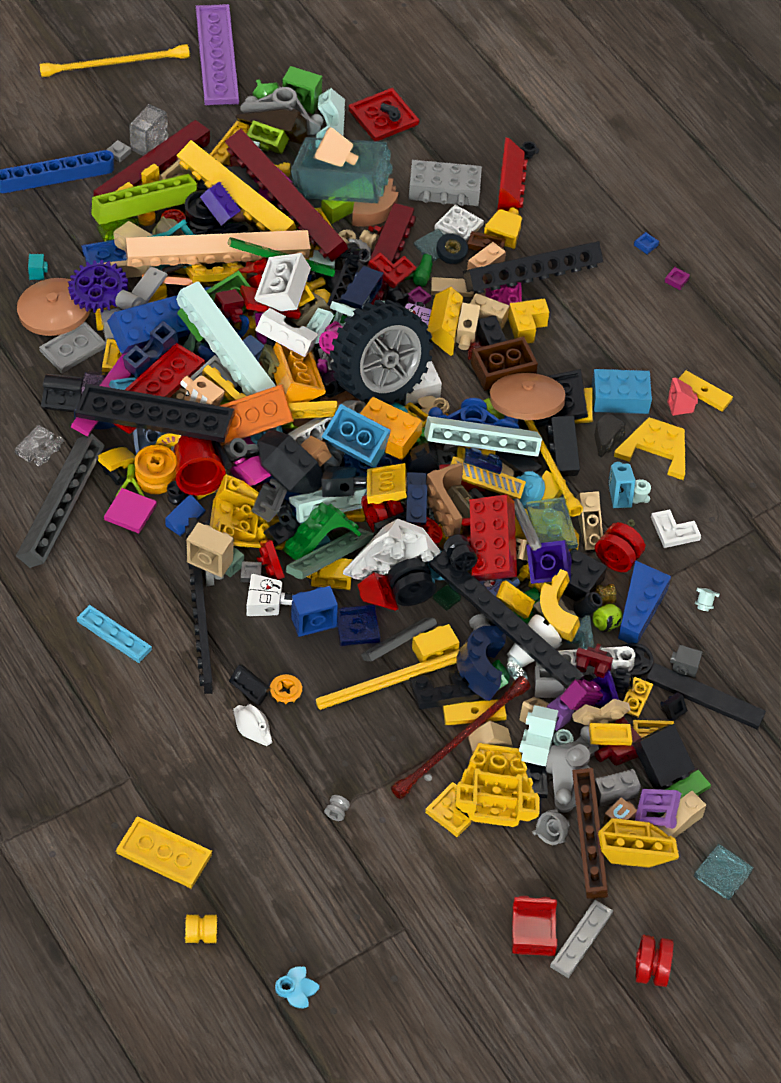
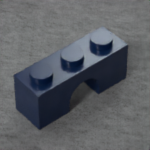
M162 321L150 332V340L144 348L140 349L136 345L123 356L125 369L138 378L176 343L179 344L176 331Z

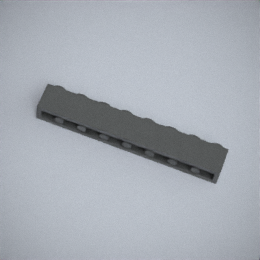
M92 433L88 437L83 436L76 440L16 555L29 568L45 563L98 460V455L101 454L105 446Z

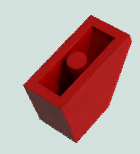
M373 572L357 585L360 597L364 602L394 611L398 609L387 576Z

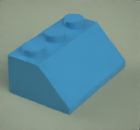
M340 404L324 431L322 438L327 444L372 468H376L385 452L391 430Z

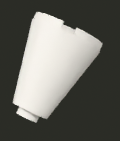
M534 615L527 625L554 649L560 647L562 639L551 624H544L543 621L545 619L542 616ZM516 643L507 653L509 657L507 661L514 668L518 667L521 669L535 661Z

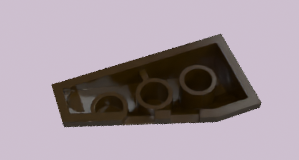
M280 109L237 114L235 117L240 122L249 125L254 120L283 130L289 141L303 145L308 144L307 119L301 115L302 113L299 110Z

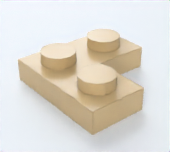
M617 699L611 700L601 709L585 704L574 712L572 717L574 722L589 725L590 723L612 724L630 711L629 703Z

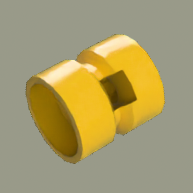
M186 915V943H198L200 940H203L204 943H216L217 915H204L203 918H200L199 915Z

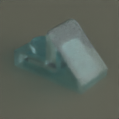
M586 615L580 621V627L572 642L567 640V644L579 643V647L582 649H587L588 646L594 648L590 615Z

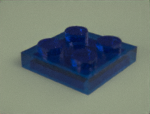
M375 605L338 608L337 629L340 646L380 642Z

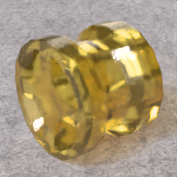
M613 583L607 586L597 585L596 593L601 596L602 604L605 602H616V590Z

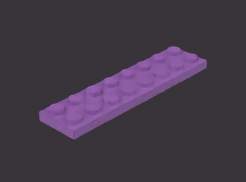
M229 5L196 6L204 104H239Z

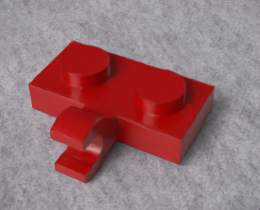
M266 539L259 542L261 546L259 551L262 557H256L257 562H262V565L267 564L265 567L266 572L272 579L279 580L285 578L273 541Z

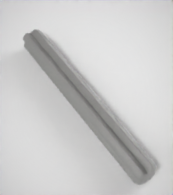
M516 498L514 500L515 515L533 551H536L537 548H541L542 544L520 499Z

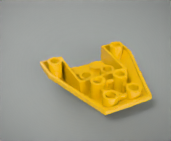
M226 474L213 500L210 526L233 537V546L260 548L259 542L268 539L263 532L279 522V517L276 514L270 522H267L253 513L251 510L259 492L244 481ZM286 541L281 545L277 546L275 549L282 550L285 546Z

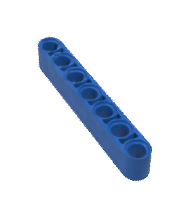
M109 150L0 169V193L112 173L114 171V154Z

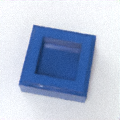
M646 232L634 241V246L647 255L659 245V241Z

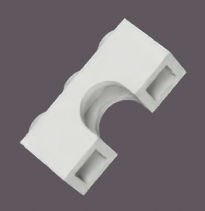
M271 308L264 312L256 327L257 332L303 357L313 349L319 334L304 326L294 328L284 322L286 316Z

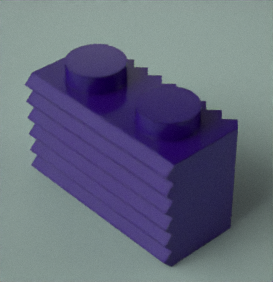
M221 182L216 183L200 196L221 226L241 211L232 197H230V194H228V191H226V188L221 185Z

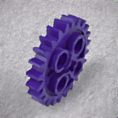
M94 260L92 265L86 262L87 267L80 265V271L74 270L75 275H71V281H68L71 300H74V304H79L80 309L85 307L87 312L91 308H93L95 313L97 309H100L101 312L104 311V308L111 310V305L117 307L115 300L118 293L122 290L128 291L126 273L123 272L121 267L118 268L116 263L111 266L110 261L104 264L103 260H101L97 264Z

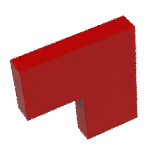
M381 252L367 264L372 269L383 272V280L392 288L398 286L417 269L405 256L392 264Z

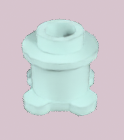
M636 480L633 496L634 504L639 502L648 503L650 501L648 493L651 491V485L646 480Z
M697 587L696 591L700 592L698 600L695 601V604L698 605L697 608L703 611L713 609L715 596L719 597L720 594L707 588Z

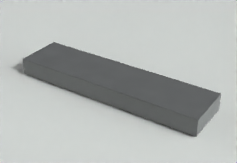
M425 617L366 650L361 656L364 661H373L419 635V633H423L437 625V622L433 617Z

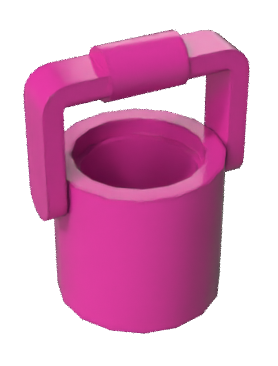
M337 321L325 328L326 331L319 338V345L327 354H330V351H334L332 341L337 339L339 335L337 332L338 328H343Z

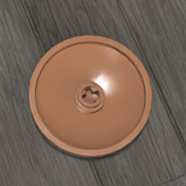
M51 278L33 284L22 293L17 303V312L22 325L33 333L46 336L61 335L78 328L88 318L91 309L87 312L85 307L80 309L79 304H74V300H71L68 290V281L71 280L66 278Z
M517 373L502 377L492 385L490 389V402L498 412L508 417L521 420H538L553 416L563 408L565 404V390L559 382L550 377L535 373Z

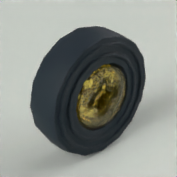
M448 233L438 240L436 252L438 257L445 263L458 264L467 256L468 245L460 235Z

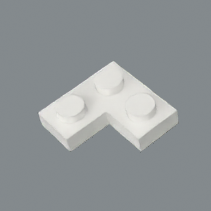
M670 510L652 513V522L664 548L701 539V534L695 521L676 525Z

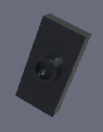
M242 664L237 666L229 679L231 684L257 705L263 703L271 690L267 684Z

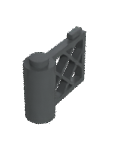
M235 438L223 445L231 463L243 456L244 458L259 456L257 444H247L241 438Z

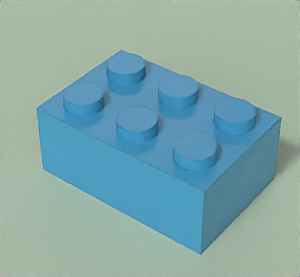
M594 369L592 378L593 412L649 414L652 402L650 371Z

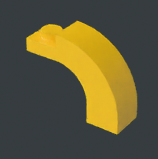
M560 569L558 575H554L551 585L544 583L540 594V604L547 625L551 624L561 638L572 642L580 627V621L577 616L565 612L559 606L560 598L570 581L568 572Z

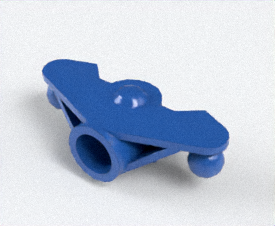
M478 398L465 399L461 403V409L448 416L443 415L442 410L438 407L431 408L428 416L519 429V419L505 415L504 419L499 420L487 411V404Z

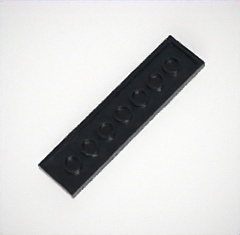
M86 384L75 411L77 418L223 443L235 414L233 408Z

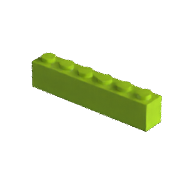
M185 174L92 197L91 215L100 225L185 204L186 198L196 191L197 183L190 174Z

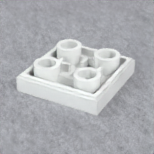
M454 205L435 224V230L444 235L448 233L460 235L467 242L471 231L477 232L484 225V220Z

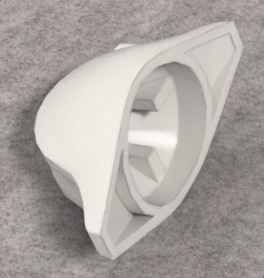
M251 704L247 706L238 705L234 708L236 725L243 736L265 746L272 743L269 724L262 711Z

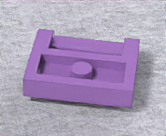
M642 789L635 821L650 822L654 826H665L671 829L675 828L677 825L676 814L682 793L677 790ZM647 812L666 813L665 818L646 817Z

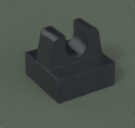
M678 692L673 696H669L665 702L662 701L660 703L662 711L666 713L667 719L671 721L676 720L687 712L684 696Z

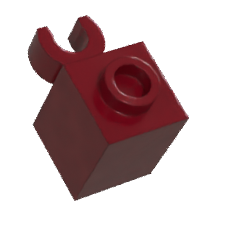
M236 289L217 292L214 303L225 318L231 317L233 323L241 322L239 315L243 314V297L240 296Z

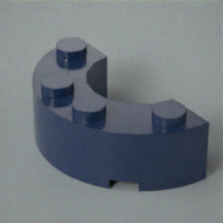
M482 626L475 629L457 654V667L461 677H465L470 683L468 687L488 701L492 699L501 686L502 672L496 669L486 657L495 658L505 644L506 634L497 626Z

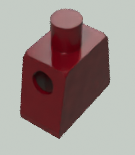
M622 717L615 721L613 724L629 723L624 717ZM631 726L633 743L639 740L641 736ZM633 744L631 746L598 745L600 749L594 752L599 762L609 758L616 766L638 757Z

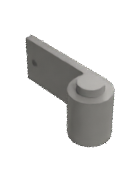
M150 266L132 292L122 290L118 293L115 300L116 306L124 310L148 303L168 274Z

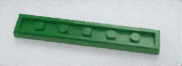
M232 237L227 242L231 248L266 258L289 255ZM306 259L311 271L334 277L335 270L333 267Z

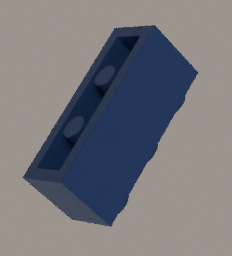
M363 266L360 272H356L354 281L349 283L346 293L341 295L339 303L355 309L359 308L360 310L364 308L365 303H372L382 287L383 272Z

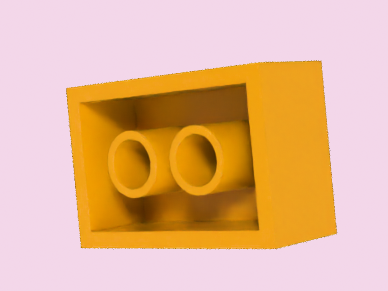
M372 397L360 412L361 415L391 430L385 452L400 460L405 458L422 434L421 419L375 397Z

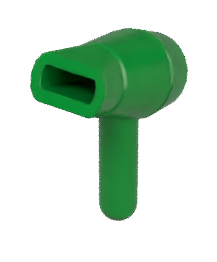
M424 254L417 269L405 280L413 279L415 285L420 287L426 286L431 276L432 256Z

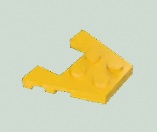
M649 417L614 452V457L630 462L636 448L671 459L672 463L667 475L684 480L685 429Z

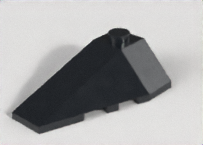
M422 438L413 445L405 463L407 472L426 473L427 476L433 470H440L435 442Z

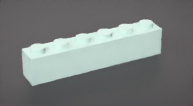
M427 416L424 436L430 442L537 457L539 456L542 438L537 431Z

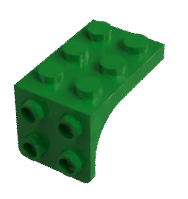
M321 502L317 508L311 511L310 517L305 523L298 527L294 536L286 541L282 550L296 561L311 553L327 533L335 528L345 527L358 537L361 536V533L358 531L359 526L352 520H349L341 510L331 503L327 506Z

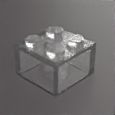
M149 104L130 124L132 151L144 156L167 140V112Z

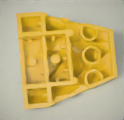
M478 743L461 781L457 784L455 806L462 812L467 813L470 820L515 827L518 826L519 820L530 821L539 817V795L534 793L532 778L527 776V766L524 761H521L522 754L519 752V749Z

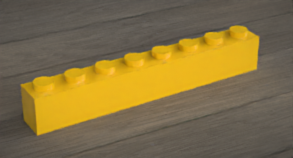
M192 140L178 153L179 165L186 171L187 169L192 171L191 174L197 180L202 179L208 189L221 182V185L226 188L230 197H232L236 205L239 206L238 208L243 212L242 215L248 221L253 220L257 228L262 232L297 230L294 221Z

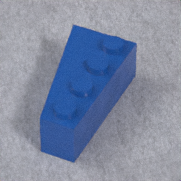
M635 561L618 639L626 643H638L668 591L671 580L670 575Z

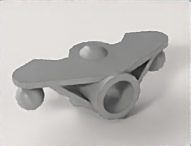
M279 87L272 94L259 100L255 96H248L240 108L244 114L280 109L299 110L302 113L301 115L307 119L308 134H317L323 124L321 115L314 114L311 117L308 116L298 100L296 92L289 87Z
M589 725L581 729V736L576 741L559 746L552 745L547 757L546 772L553 774L555 807L563 813L571 811L576 806L572 770L590 768L587 763L590 757L594 755V752L599 749L598 745L590 743Z

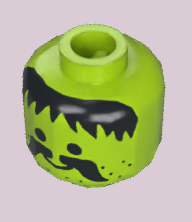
M614 604L601 606L593 614V623L600 631L609 632L621 625L622 611Z

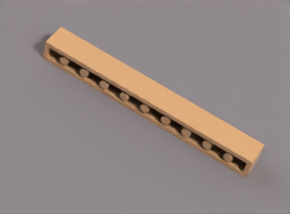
M308 230L126 238L127 266H175L178 264L194 265L196 263L250 262L263 258L259 255L229 247L227 242L230 237L287 254L302 253L304 258H309Z

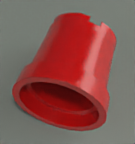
M181 436L179 442L174 447L177 463L175 469L177 486L184 493L195 496L206 495L217 490L226 475V471L221 459L215 452L212 441Z

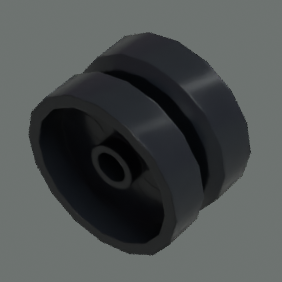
M207 190L195 191L186 198L185 217L186 225L190 230L196 229L197 232L207 230V227L213 226V229L223 227L200 198Z
M421 558L403 560L388 571L387 578L394 598L401 606L418 605L430 599L436 592L437 587L431 575L427 562L422 561Z

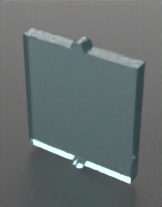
M436 229L415 241L414 245L421 251L422 255L430 254L434 262L439 259L436 252L437 242L444 234L439 229ZM454 244L446 245V250L448 252H451L454 249H456V245Z

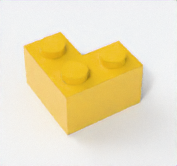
M537 299L510 303L508 320L514 339L524 336L527 343H534L536 328L548 325L549 309L546 300Z

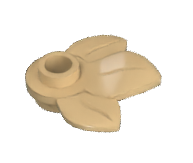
M425 396L417 400L422 407L421 410L427 415L433 407L440 408L443 415L450 408L448 401L444 398Z

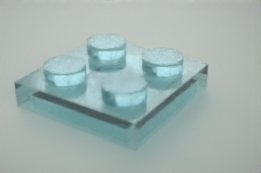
M718 844L697 869L694 877L729 901L752 873L753 867Z

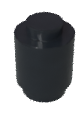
M596 592L587 593L574 602L575 614L580 618H587L601 607L602 598Z

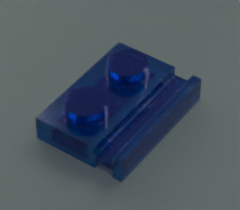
M465 448L463 454L464 463L497 474L501 473L503 467L499 456L481 453L482 451L476 448Z

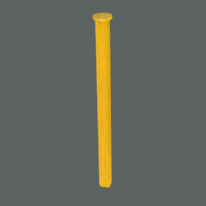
M459 650L316 699V705L319 710L409 680L411 677L421 676L457 663Z

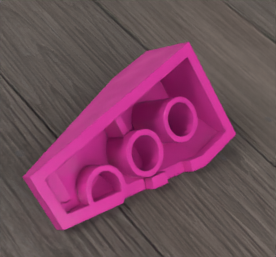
M243 456L235 460V465L230 468L233 477L244 481L249 486L256 485L271 476L261 466L259 456L247 459Z

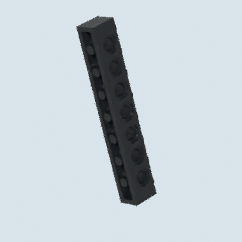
M597 241L464 270L463 275L467 292L473 291L474 294L484 293L485 288H490V291L501 289L500 285L503 284L511 287L517 285V281L521 280L524 284L533 282L535 277H539V280L550 278L549 274L555 273V276L564 275L566 270H571V273L582 271L581 267L587 266V269L596 268L598 263L603 262L600 243ZM581 253H582L583 256H584V261H583V262H582L581 259H580ZM565 257L568 259L567 265L564 263ZM548 261L552 263L551 269L548 267ZM533 264L536 267L535 273L532 271ZM516 268L520 271L519 276L516 275ZM500 271H501V272L503 273V275H504V277H503L502 280H501L500 277H499ZM483 275H486L487 283L483 282Z

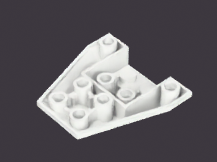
M396 519L384 526L343 570V574L361 581L373 572L387 576L388 571L397 563L411 558H421L424 562L431 561L440 554V549L422 527Z

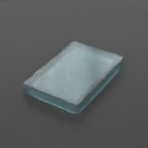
M564 497L526 502L530 522L541 543L566 540L568 549L578 547Z

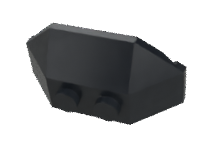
M269 429L257 441L261 466L288 492L309 494L318 491L322 487L321 479L323 473L319 463L290 435Z

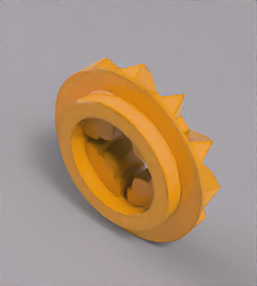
M288 674L280 675L274 678L270 684L271 696L277 702L281 701L285 704L288 702L294 703L301 696L302 684L295 676ZM283 687H285L286 689L290 688V694H288L286 691H283Z

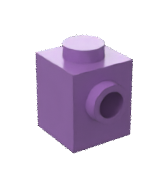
M560 695L546 707L559 710L555 726L556 731H559L571 720L572 714L575 711L571 710L560 699Z

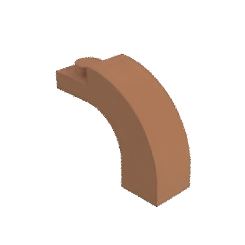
M386 178L385 191L379 199L371 202L354 201L352 226H374L387 220L393 204H398L399 192H396V186H393V179Z

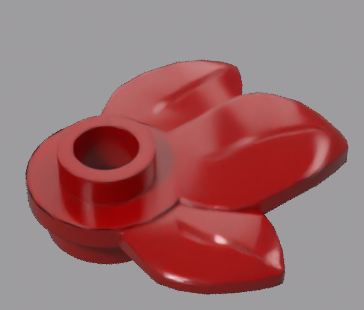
M263 257L255 262H247L246 267L238 270L241 273L254 272L262 275L269 258Z

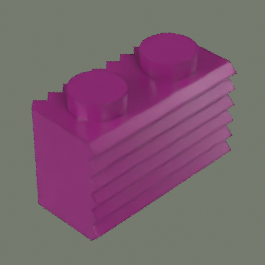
M575 679L563 692L560 699L571 710H578L585 704L595 706V703H598V700H601V697H603V693L600 691L601 687L596 682Z

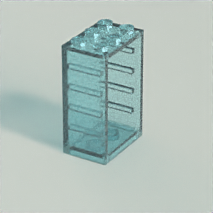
M305 137L291 169L294 187L305 199L364 203L379 202L380 197L384 195L385 185H388L389 174H392L393 166L390 164L391 151L388 149L387 142L348 140L353 144L350 152L359 156L354 166L345 161L342 167H338L313 158L323 138Z

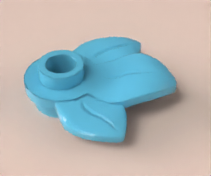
M294 967L289 970L287 976L277 980L275 990L279 996L287 998L290 1005L297 1008H307L309 1006L308 997H311L318 991L319 985L313 980L305 978L306 967ZM283 986H289L290 989H289V990H284V989H282V987H283Z

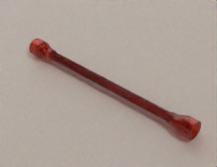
M519 676L514 680L503 697L447 743L438 753L432 756L413 774L393 784L390 787L393 794L402 800L409 794L417 779L421 778L438 761L442 760L509 700H513L515 697L527 692L531 688L529 681L523 676Z

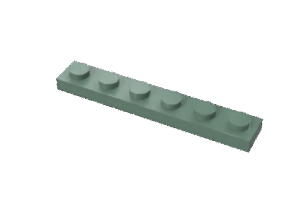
M359 528L358 531L361 533V536L358 537L350 531L287 565L286 573L293 575L297 579H304L366 545L373 539L374 533Z

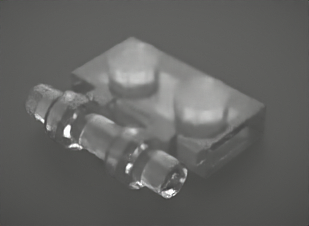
M37 425L15 448V454L28 462L36 458L34 463L37 466H41L50 459V455L53 452H57L61 448L64 439L58 436L55 440H52L54 434Z

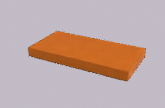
M280 384L220 405L221 407L233 408L235 412L225 442H221L223 446L235 438L244 439L294 422L283 385Z

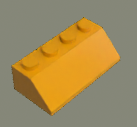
M276 342L273 350L280 364L276 366L277 371L273 374L277 386L283 385L288 403L309 402L324 395L326 390L312 352L310 351L303 357Z

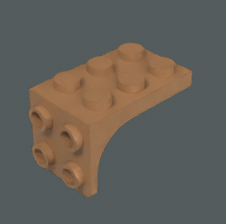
M462 463L451 464L440 470H433L427 474L426 479L427 505L434 512L436 522H440L444 535L449 538L460 534L462 516L447 491L452 486H461Z

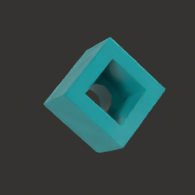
M29 254V280H44V273H48V262H44V254Z

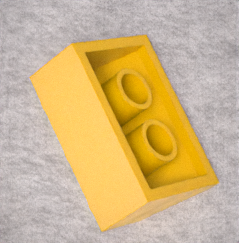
M452 287L435 294L427 331L431 332V340L450 356L454 354L457 328L463 303V296Z

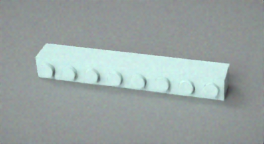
M198 281L181 289L176 298L179 307L188 315L190 322L194 323L200 335L208 342L210 349L216 353L221 364L230 372L232 379L241 387L243 394L249 396L275 387L276 385Z

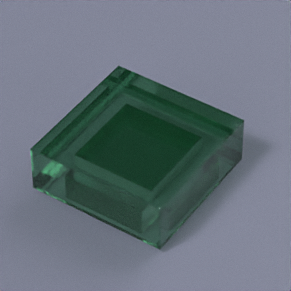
M447 584L433 595V600L447 611L461 600V596Z

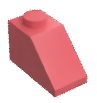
M672 378L667 400L672 415L693 413L695 405L698 403L696 393H693L691 386L678 378Z

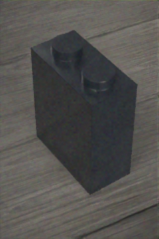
M674 724L666 725L632 743L653 788L661 787V789H665L673 785V780L677 778L682 780L690 776L689 772L695 769Z

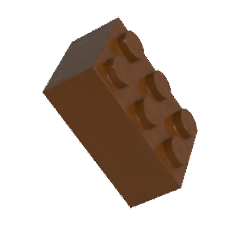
M524 336L472 350L471 365L484 391L490 390L497 380L507 375L537 373L538 363Z

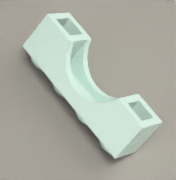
M332 88L318 97V109L324 116L327 127L317 132V147H319L329 127L336 130L342 136L344 134L345 99Z

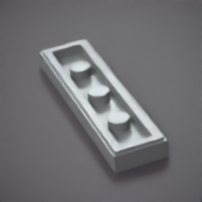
M594 900L552 961L550 967L569 978L613 914V910Z

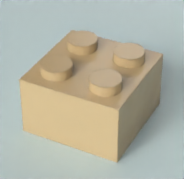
M198 522L187 538V563L222 578L233 562V537L227 533L217 531L209 525Z

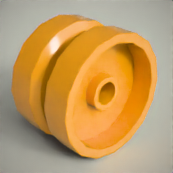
M150 445L137 453L134 464L135 480L141 490L149 494L166 493L168 484L176 480L175 469L177 463L174 452L162 445Z

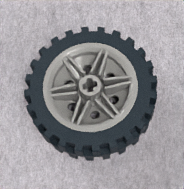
M375 300L374 305L369 302L365 303L363 309L357 308L353 311L354 315L351 318L348 316L345 318L344 321L346 323L343 328H338L337 332L339 335L337 339L332 341L334 351H330V357L333 359V362L330 363V368L335 371L333 377L338 381V384L360 401L367 404L372 397H375L392 405L395 399L403 400L407 392L411 394L414 391L413 387L416 383L420 384L422 382L420 378L423 373H427L429 369L426 367L427 362H431L432 356L429 354V351L433 350V344L429 342L432 335L431 332L426 330L428 326L422 321V318L397 302L385 300L384 303L381 300Z

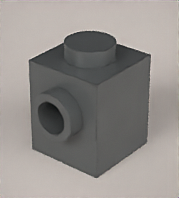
M679 645L678 651H673L670 663L674 664L672 671L695 678L703 651Z

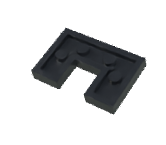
M458 670L449 671L451 685L440 687L433 686L430 675L410 678V686L419 710L479 700V695L468 687L470 683L465 677H461Z

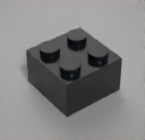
M573 548L570 552L572 557L571 577L563 594L577 601L589 592H596L605 579L607 566Z

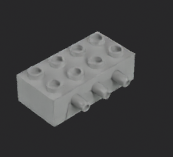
M412 160L409 200L423 201L425 203L439 202L441 204L449 203L460 206H478L482 166Z

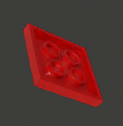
M393 88L350 104L348 108L374 142L419 125L417 116ZM382 103L397 107L401 115L400 119L394 122L390 119L388 113L380 111Z

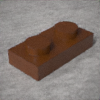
M471 231L467 245L468 249L481 251L494 242L504 250L506 239Z

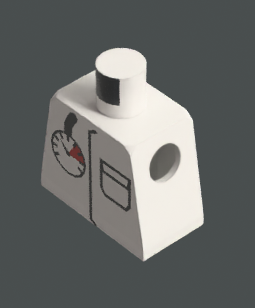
M251 574L247 599V616L278 615L280 604L292 605L293 593L282 592V582L280 580Z

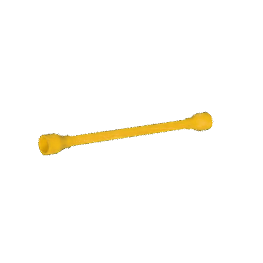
M186 44L163 52L84 61L75 64L42 63L39 64L41 77H48L62 70H75L77 68H90L92 66H105L107 64H120L131 61L150 60L152 58H165L167 56L179 59L189 58V48Z
M524 420L530 431L538 432L533 420ZM542 439L540 452L564 495L565 508L570 516H578L582 513L583 507L580 501L569 491Z

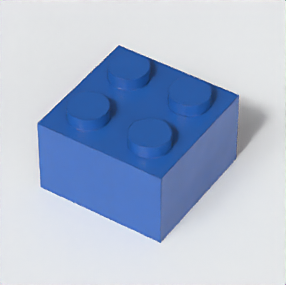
M331 586L319 587L312 591L299 592L296 595H292L291 619L298 637L337 627L338 604Z

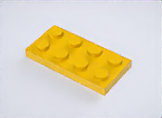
M137 816L117 847L116 854L192 889L211 858L212 851Z

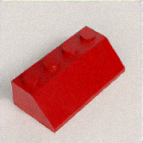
M505 138L497 211L502 209L508 212L510 208H515L519 212V208H523L524 197H520V195H524L525 185L522 182L525 183L526 172H523V170H526L527 160L524 159L525 152L510 138Z

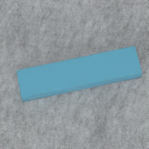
M91 605L77 617L78 623L138 663L152 650L151 645Z

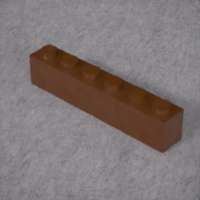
M593 768L572 770L587 899L608 897L604 856L601 851L598 835L600 822Z

